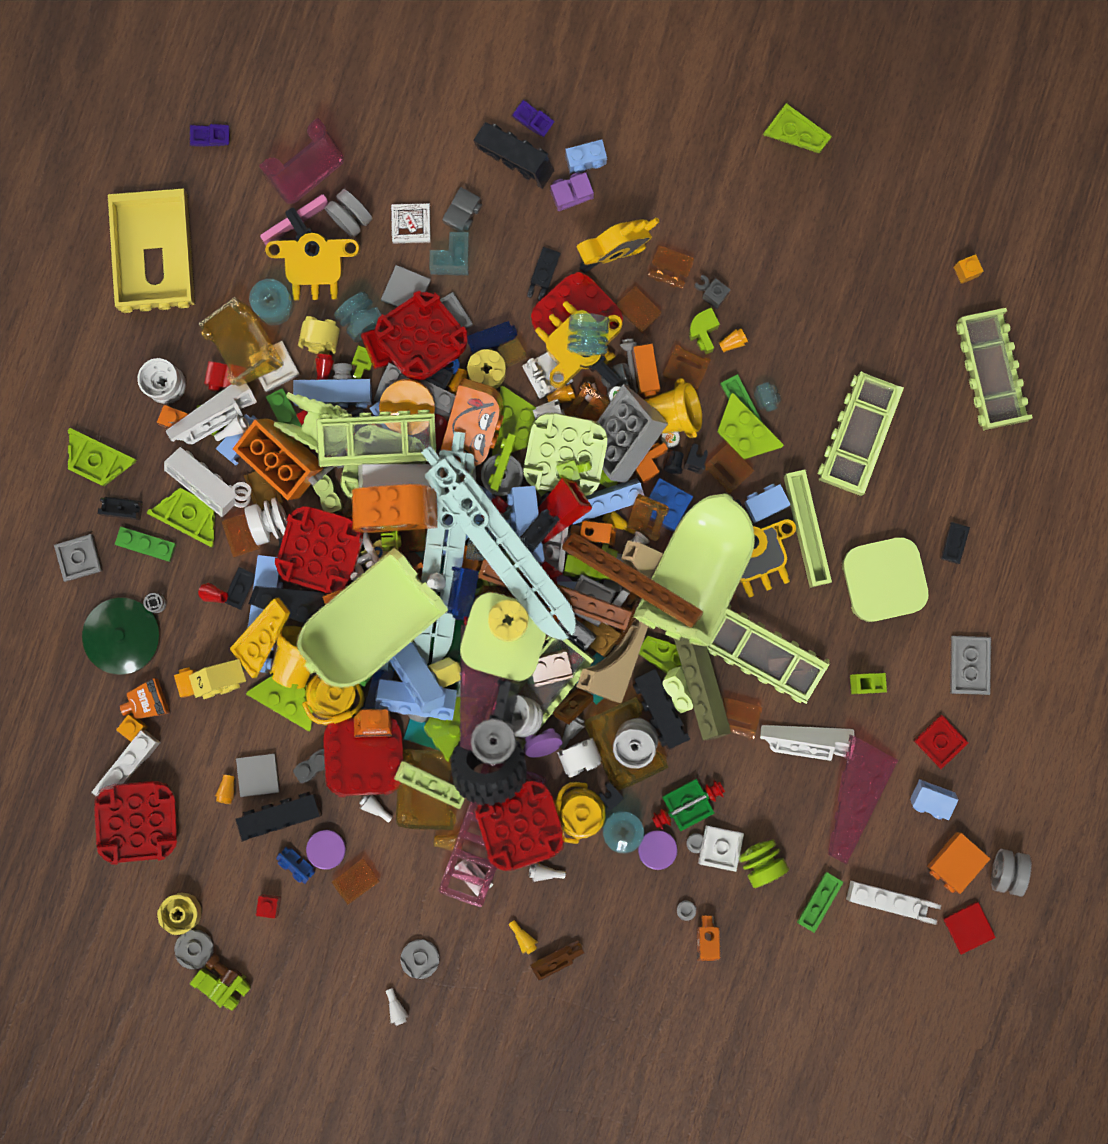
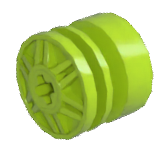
M774 839L757 843L738 857L740 862L748 861L742 866L744 870L754 869L747 876L753 888L763 886L790 870L784 858L774 859V856L780 852L779 848L770 850L776 845Z

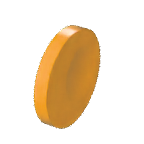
M402 379L395 381L385 389L380 398V412H391V415H399L398 411H410V414H418V410H429V413L435 414V400L431 391L424 384L416 380ZM401 422L385 423L389 429L401 434ZM407 422L408 435L422 432L429 426V422Z

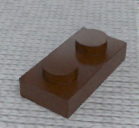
M576 688L553 711L554 716L570 725L594 700L593 695L585 690Z

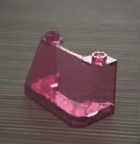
M319 118L315 119L307 129L308 136L312 142L283 165L278 159L269 158L259 165L267 182L286 203L293 204L300 200L343 163L342 152Z

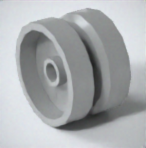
M342 189L336 195L339 204L335 201H330L324 209L338 226L354 238L361 231L358 223L366 226L373 219L365 207L352 194Z
M501 454L490 457L484 463L481 470V480L484 488L489 490L495 497L499 495L502 499H507V494H510L509 492L513 487L522 486L523 470L520 463L510 456L505 471L506 477L502 480L499 492L491 491V485H488L491 474H495L497 469L494 464L497 456H501Z
M491 719L482 722L476 727L472 733L471 745L478 759L485 763L496 764L503 762L510 756L514 750L515 737L509 725L500 720ZM491 738L497 740L496 745H490L489 741Z
M643 719L625 721L620 725L613 743V752L616 759L622 765L629 768L647 766L653 760L658 745L656 729Z
M1000 849L996 854L992 868V890L1002 893L1008 890L1010 894L1022 897L1027 890L1031 875L1030 855L1018 852L1014 856L1012 851Z

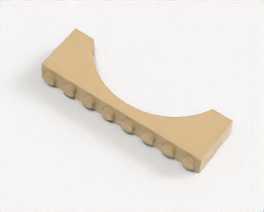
M627 541L621 559L625 564L651 579L663 553L642 543ZM638 595L635 598V601L632 603V608L641 598ZM635 619L621 643L605 659L591 667L582 669L577 688L605 699L622 703L648 626Z

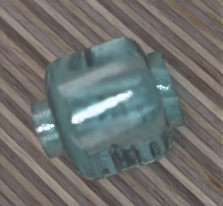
M767 382L756 387L754 398L758 408L761 410L766 409L767 412L777 409V405L781 402V397L776 385Z

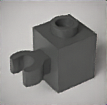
M702 275L700 279L705 284L701 286L695 283L694 287L699 291H705L702 299L718 309L729 295L731 289L716 278L710 284L708 278Z

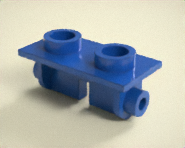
M285 847L276 858L278 864L283 869L291 871L296 881L306 884L309 880L307 876L311 878L314 875V868L304 859L298 864L297 860L301 856L292 848Z

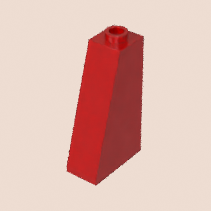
M562 478L539 506L538 514L547 509L552 517L557 516L560 518L556 526L542 541V544L548 542L593 508L576 481Z

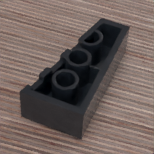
M485 122L473 140L477 149L496 161L502 159V163L513 171L516 168L528 181L531 178L537 182V186L541 189L544 188L555 171L546 151L541 148L535 149L526 140H518L511 132H503L496 124L490 125Z
M254 586L249 605L265 610L273 599L279 598L290 611L288 618L306 624L317 611L325 606L323 596L331 593Z
M656 669L634 679L633 688L637 695L641 694L643 698L641 704L645 712L649 711L652 717L649 721L660 733L658 740L661 746H666L670 750L690 740L688 733L685 734L683 730V723L679 716L676 715L675 707L667 696V692Z
M309 791L299 794V799L293 801L291 797L280 800L281 805L274 807L273 803L261 806L262 811L255 812L252 809L243 812V817L235 819L241 840L246 841L253 837L322 816L316 793L311 795Z

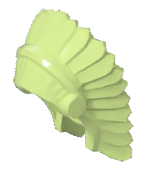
M288 392L287 398L297 404L299 408L308 412L305 416L304 424L302 427L294 424L274 422V427L280 428L282 432L293 436L294 439L308 445L310 449H315L318 453L316 419H321L320 415L332 414V418H340V414L349 413H347V410L341 409L339 405L325 404L315 399H308L306 396L303 397L299 394L294 395ZM355 424L352 425V428H353V438H354V432H355V429H354ZM346 425L323 426L324 455L335 456L347 449Z

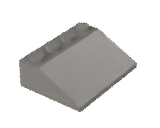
M625 384L621 386L597 421L607 433V448L602 470L608 478L613 481L626 483L668 425L656 409Z

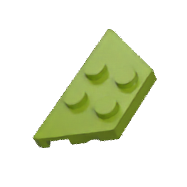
M504 386L500 388V395L503 400L501 415H504L500 430H496L499 436L492 451V456L502 454L501 443L504 437H508L509 433L516 435L512 453L528 448L531 428L535 421L533 410L536 407Z
M734 393L730 395L717 433L743 460L781 449L784 445Z
M71 428L68 429V470L101 486H106L137 461Z
M179 488L170 497H166L160 504L147 511V514L213 548L215 511L188 491Z
M271 676L247 691L246 695L309 732L312 730V721L302 706V703L306 701L305 692L307 685L297 689L298 684H292L291 688H288L274 681Z
M456 697L453 720H441L430 717L424 726L425 732L432 738L435 746L443 753L446 761L449 762L453 750L456 746H459V742L465 737L485 705L486 699Z

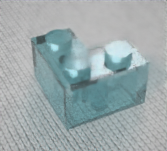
M449 232V251L430 250L429 270L431 275H469V232Z

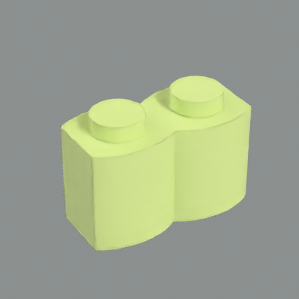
M324 475L313 488L320 496L323 510L337 515L343 512V503L336 495L333 481L327 475Z
M679 666L669 670L663 680V685L666 692L672 697L674 707L680 713L693 709L683 668Z

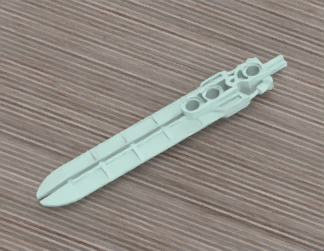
M454 432L452 451L441 450L439 457L443 460L449 455L458 456L461 459L462 467L465 470L467 467L469 474L473 477L475 456L471 453L463 452L466 433ZM444 467V471L448 474V469ZM458 469L456 470L459 474L458 483H462L460 477L463 473ZM438 483L437 487L442 495L450 492L449 487L440 486ZM438 495V528H431L427 531L421 581L426 583L429 575L440 573L443 550H445L443 576L446 580V585L440 593V598L448 608V611L437 619L435 633H433V623L414 639L418 653L428 663L432 637H435L432 664L442 660L452 644L466 533L454 517L451 525H447L444 522V517L450 513L439 500ZM466 498L463 502V506L466 509H470V498ZM446 529H449V531H448V539H447V547H445V546H444L445 533H446Z
M431 446L424 449L421 453L433 467L425 474V478L431 488L435 489L439 500L461 526L517 601L525 608L527 614L538 628L553 638L567 639L568 636L552 616L555 614L571 635L575 632L574 612L560 590L486 496L475 479L462 467V464L452 455L441 460ZM442 467H446L449 471L448 476L442 478L439 474ZM458 469L466 476L462 483H458L459 474L456 471ZM438 483L440 486L449 487L450 492L442 495L437 487ZM466 498H470L473 502L470 509H466L463 506ZM477 514H482L485 518L482 525H478L475 521ZM486 527H488L490 531L494 534V536L497 538L496 542L487 532V530L485 529ZM499 544H501L504 547V549L507 551L510 557L514 560V562L516 563L515 565H513L507 558V556L503 553V551L498 546ZM519 567L520 570L527 577V579L530 581V583L534 586L532 589L526 583V581L523 579L520 573L516 570V568ZM536 590L543 598V600L547 603V605L550 607V609L552 610L551 612H549L546 609V607L543 605L540 599L536 596V594L534 593Z

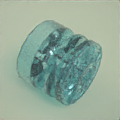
M264 279L254 285L250 292L249 302L251 308L262 322L269 325H279L290 318L294 302L287 288L281 282L275 279ZM273 297L274 301L271 300L270 303H268L267 299Z
M360 292L349 298L334 314L335 319L340 321L342 327L350 325L346 332L354 342L362 340L361 333L375 329L378 318L382 315L377 307L371 308L373 301L368 299V295L365 292Z
M596 314L570 315L568 330L577 334L568 336V341L571 343L567 344V350L586 356L606 354L608 347L605 344H608V339L600 335L609 332L610 319Z
M619 810L606 818L602 834L610 849L618 853H629L640 846L644 838V828L642 822L635 814ZM621 827L629 830V833H626L624 838L621 834H618L621 831Z

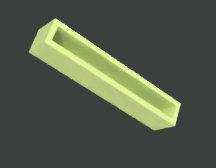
M801 470L788 473L784 476V481L796 525L809 587L829 584L832 580L806 471Z

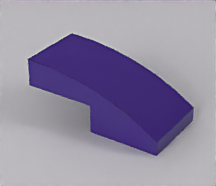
M522 100L512 114L514 119L542 137L545 136L555 122L524 100Z
M190 125V146L229 145V125Z

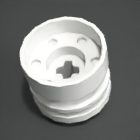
M161 358L151 359L144 363L137 376L141 391L162 404H170L179 400L186 388V380L183 373L170 362Z
M276 497L271 499L272 508L266 500L264 501L265 510L263 511L258 504L245 507L244 509L249 529L258 546L270 542V532L274 534L276 539L280 538L279 530H281L284 536L288 522L286 521L287 516Z
M518 695L512 722L504 723L509 725L515 737L526 738L527 736L534 735L540 729L543 721V712L535 700Z

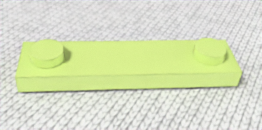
M404 761L401 762L394 778L458 809L461 808L465 799L456 790L455 785Z

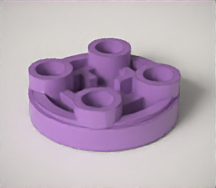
M547 729L543 734L527 736L525 738L524 750L528 757H542L559 749L563 742L561 736L555 733L554 729Z
M321 830L309 839L306 847L307 857L317 868H334L341 863L345 856L346 843L338 833L332 830Z
M661 830L650 831L639 842V857L651 869H665L674 862L677 856L676 842L667 832Z

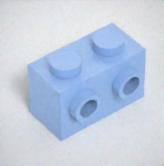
M602 140L565 150L570 174L581 173L590 168H600L607 163V155Z
M771 484L764 488L765 492L759 495L755 492L747 496L748 500L744 502V505L753 523L790 506L781 485L775 487L774 484Z
M920 779L910 798L913 808L918 812H928L937 819L944 818L947 820L950 819L958 802L955 792Z

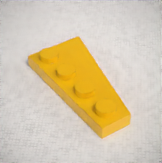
M279 598L273 599L230 648L252 678H256L261 671L290 614V611Z

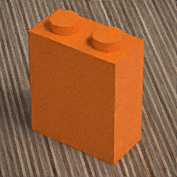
M653 344L633 347L632 356L638 395L645 400L658 395L660 391Z
M956 832L927 867L931 870L929 872L931 876L936 880L941 879L946 883L944 887L952 894L954 892L961 894L988 863L990 858L962 833Z

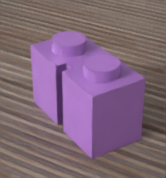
M580 172L570 176L569 180L559 179L554 181L553 185H550V191L558 211L591 200L594 197V192L586 172L583 174Z

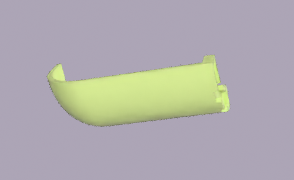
M723 493L706 497L685 514L676 527L651 580L703 611L702 617L694 627H688L643 598L633 615L634 618L653 629L657 626L665 630V635L680 640L683 637L690 639L689 642L691 644L710 645L754 549L752 522L746 511L733 500L732 496Z
M393 548L306 622L298 637V651L305 659L306 663L304 666L311 674L315 671L324 682L335 687L353 686L369 678L446 613L448 608L441 598L416 576L418 575L406 558Z

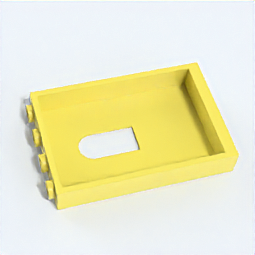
M184 189L109 194L108 206L115 307L123 313L133 312V309L151 311L152 308L159 307L161 310H168L171 306L188 308L189 305H195L188 197ZM162 248L164 279L160 284L152 285L146 280L144 249Z

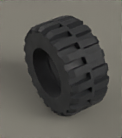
M472 734L468 735L466 740L463 739L459 742V747L456 746L453 750L450 767L455 788L463 798L467 797V801L477 802L478 805L489 804V806L495 805L497 802L501 804L506 802L507 798H513L515 792L518 793L523 788L522 785L525 784L527 779V767L524 750L521 748L519 741L515 740L514 750L506 760L501 762L504 766L488 774L473 771L477 766L485 762L478 759L473 752L471 745ZM491 738L489 741L490 745H496L497 740Z

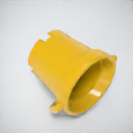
M683 378L678 379L675 382L674 390L645 399L668 423L661 434L684 431L690 438L697 437V432L702 426V410L698 395L690 383H685Z
M285 626L282 628L276 640L277 648L269 673H273L272 679L280 685L291 688L292 684H298L297 689H301L306 686L311 673L304 666L306 661L298 651V637L302 630V627Z
M315 674L307 684L305 692L306 701L302 703V706L311 721L322 725H327L328 723L335 724L352 718V715L359 712L363 707L365 696L360 684L349 687H335L327 684L318 674ZM357 688L360 701L357 707L350 711L355 701V689ZM311 711H312L313 713H315L316 715H318L319 717H321V718H326V719H328V720H321V719H318V718L314 717L313 714L311 713Z
M570 782L563 786L554 802L563 831L575 838L565 837V842L578 844L579 839L591 837L603 827L606 819V807L600 796L588 789L587 783ZM570 787H582V788H575V789H573V790H571V791H569V792H566V793L564 794V792H565L567 789H569Z

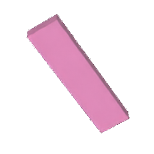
M324 194L320 195L299 209L297 213L304 222L323 210L328 201ZM285 218L261 234L260 237L265 245L294 228L288 218Z

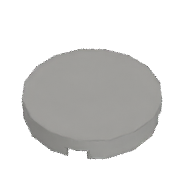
M190 930L182 934L174 946L176 959L183 967L188 969H199L205 966L214 953V944L211 937L201 930Z
M416 939L409 942L401 954V966L404 972L413 978L424 979L431 976L439 964L437 948L425 939Z

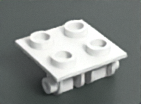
M548 353L536 359L531 358L526 364L522 365L539 399L558 389L550 384V373L558 364ZM561 374L553 376L555 382H561L564 379Z

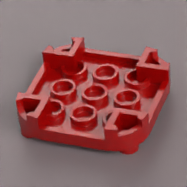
M581 272L571 274L562 280L536 304L531 313L533 329L536 330L540 327L549 336L557 329L549 319L551 314H554L562 322L571 316L563 306L565 301L572 304L577 311L583 310L588 312L599 324L611 315L620 317L623 322V316L618 306L590 277ZM616 322L608 324L609 328L613 330L619 327ZM583 349L582 354L586 353L589 355V349Z
M421 291L413 293L412 298L385 316L382 314L378 318L375 327V338L380 347L402 374L416 381L429 378L457 359L467 347V331L465 327H461L440 301V296L436 293L432 294Z
M302 506L294 510L286 519L288 521L278 557L275 558V565L282 579L325 593H333L348 587L352 581L350 576L355 571L362 547L363 533L353 530V520L312 507Z
M354 717L335 724L328 723L324 731L323 745L325 782L331 792L338 795V797L346 798V796L389 795L399 788L401 782L394 778L403 761L401 730L395 719L391 718L392 736L354 737Z
M148 781L113 784L98 791L94 803L96 846L98 854L103 860L113 865H118L121 862L152 859L160 861L166 859L172 853L177 844L175 799L172 790L166 783Z
M527 781L522 785L523 788L518 793L515 792L513 798H507L504 803L500 804V802H497L491 806L489 804L478 805L475 811L476 819L479 823L488 859L496 868L504 871H514L553 858L564 849L565 836L550 790L542 783Z

